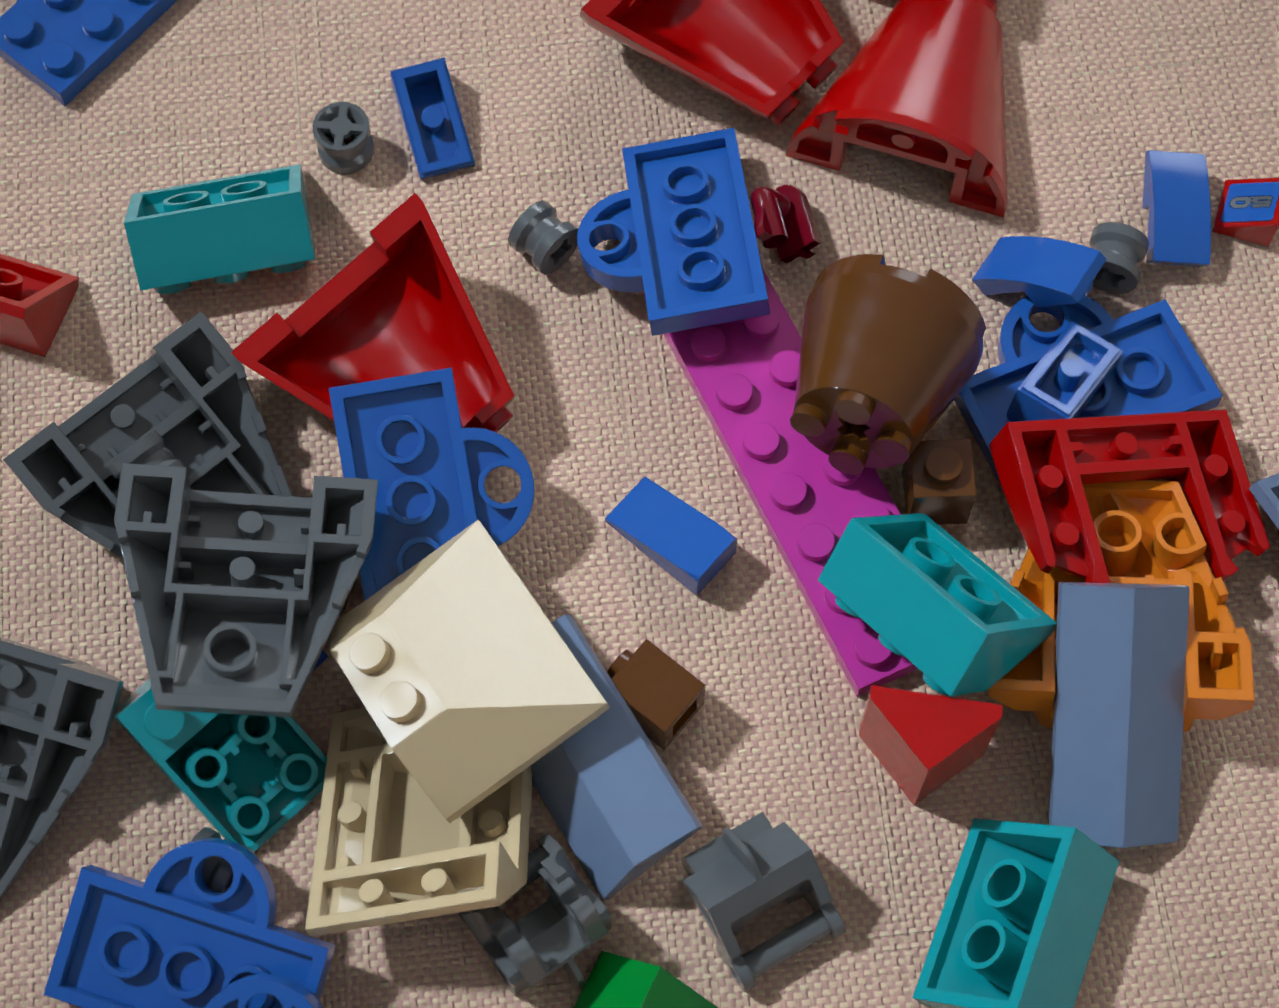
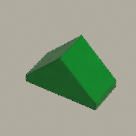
M601 951L574 1008H718L662 967Z

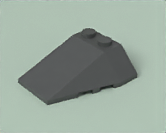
M202 311L156 344L149 359L61 425L57 426L55 422H52L3 459L44 510L122 559L114 522L120 479H115L108 470V467L123 452L153 431H157L164 439L163 449L171 458L180 459L188 468L187 472L191 490L292 496L266 433L267 429L262 415L257 409L246 380L247 376L243 365L231 353L233 349Z
M122 463L114 522L157 710L291 717L373 543L378 480L314 476L312 498L191 490L187 467Z
M1 637L0 902L105 747L124 681L86 662Z

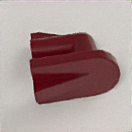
M786 184L777 187L775 190L763 186L756 188L751 194L750 202L755 216V235L757 239L762 240L763 246L769 249L777 248L780 260L787 264L799 256L808 259L815 255L814 247L821 244V240L805 193L793 185Z

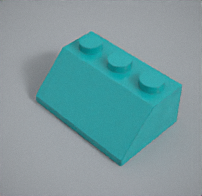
M301 164L135 193L131 196L124 220L140 291L155 288L158 294H171L189 288L191 281L213 278L214 282L218 284L232 283L246 278L248 271L271 267L273 273H288L305 267V261L315 259V242Z
M924 513L851 518L818 578V581L836 596L835 602L842 610L865 621L879 634L878 639L885 648L897 655L906 657L923 672V679L927 685L935 691L950 697L987 691L1046 640L1057 627V622Z
M974 818L912 998L931 1008H1074L1120 861L1076 827Z

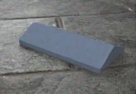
M1059 582L1049 825L1076 827L1100 846L1129 848L1178 842L1190 586Z
M563 615L553 621L552 625L611 708L530 766L532 783L602 900H607L699 831L703 826L571 615Z

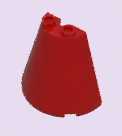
M589 0L580 11L581 19L593 29L764 120L770 119L776 126H779L801 103L795 95L807 83L815 90L837 68L838 64L831 57L844 42L820 0Z
M900 0L796 129L790 139L786 156L840 171L848 142L955 172L949 199L950 203L1004 218L1008 203L1003 40L1002 28L996 17L998 7L992 0Z
M416 193L410 196L369 232L373 243L292 314L284 320L278 313H275L231 352L239 362L333 421L329 388L445 368L453 369L462 428H482L497 433L514 416L507 409L508 404L514 398L513 391L423 201Z

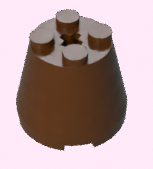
M878 254L855 255L840 259L827 266L817 277L805 305L795 404L790 418L791 426L795 431L804 435L811 444L829 455L828 460L832 467L850 475H858L863 472L864 468H887L908 460L910 454L976 372L983 353V335L986 330L984 319L975 303L951 280L932 269H929L924 277L903 268L885 265L884 255Z

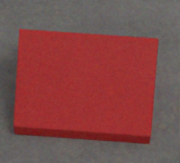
M0 254V344L46 357L78 290L80 277Z
M871 685L860 723L859 736L912 804L915 805L984 755L1002 718L1003 705Z

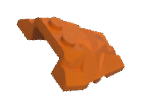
M1138 480L1082 484L1110 583L1190 586L1183 733L1190 731L1194 719L1222 720L1252 709L1255 699L1251 643L1244 627L1237 628L1226 605L1228 591L1222 578H1214L1204 555L1207 544L1179 482ZM1028 547L1020 569L1015 570L1010 584L1057 622L1059 582L1085 583V578L1055 567L1049 574L1040 571ZM1057 627L1046 640L990 687L988 697L1015 711H1033L1039 723L1049 729H1053Z

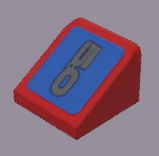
M1279 178L1225 180L1212 232L1269 247L1279 227Z

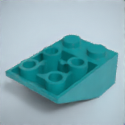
M150 678L116 708L114 719L217 832L225 840L243 844L253 849L254 852L323 790L327 757L292 717L157 710Z

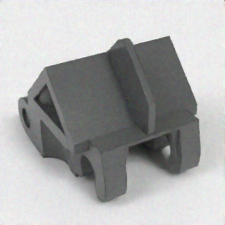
M763 812L732 830L729 827L723 829L720 837L681 859L683 868L689 875L688 878L683 880V883L717 939L716 950L743 992L756 986L755 978L824 937L830 935L833 939H836L846 933L845 925L832 904L833 899L811 848L785 822L773 828ZM800 898L807 900L814 911L813 914L742 955L735 937L744 931L745 923L783 900H786L787 904L794 903Z
M548 833L536 840L539 847L528 854L527 884L519 890L521 891L542 877L549 895L546 898L548 901L516 923L499 906L458 912L514 996L529 986H534L561 966H563L576 987L581 989L585 985L584 976L573 957L609 933L608 930L611 929V914L608 909L579 878L563 848Z

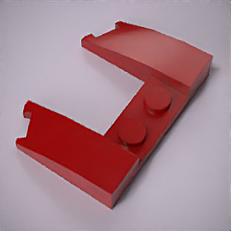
M1226 409L1007 422L989 443L999 480L1015 522L1040 571L1047 574L1055 567L1085 578V583H1110L1082 484L1167 479V481L1179 482L1207 544L1204 555L1214 578L1221 577L1225 581L1236 573L1239 569L1232 559L1247 549L1258 557L1270 548L1254 495L1249 490L1251 485Z

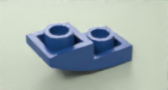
M1146 151L1142 209H1149V247L1146 263L1192 267L1210 265L1211 205L1205 154Z
M1033 236L1000 237L972 278V281L984 295L1024 291L1037 307L1070 305L1078 303L1091 291L1094 284L1093 279L1107 259L1099 250L1068 241Z

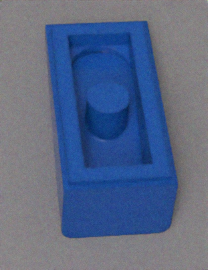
M445 57L390 71L392 87L420 180L475 166Z
M1071 321L1017 388L1006 413L1007 418L1011 422L1078 418L1121 357L1123 350Z
M644 477L605 518L607 524L696 596L730 561L737 551L738 539L730 532L647 477Z

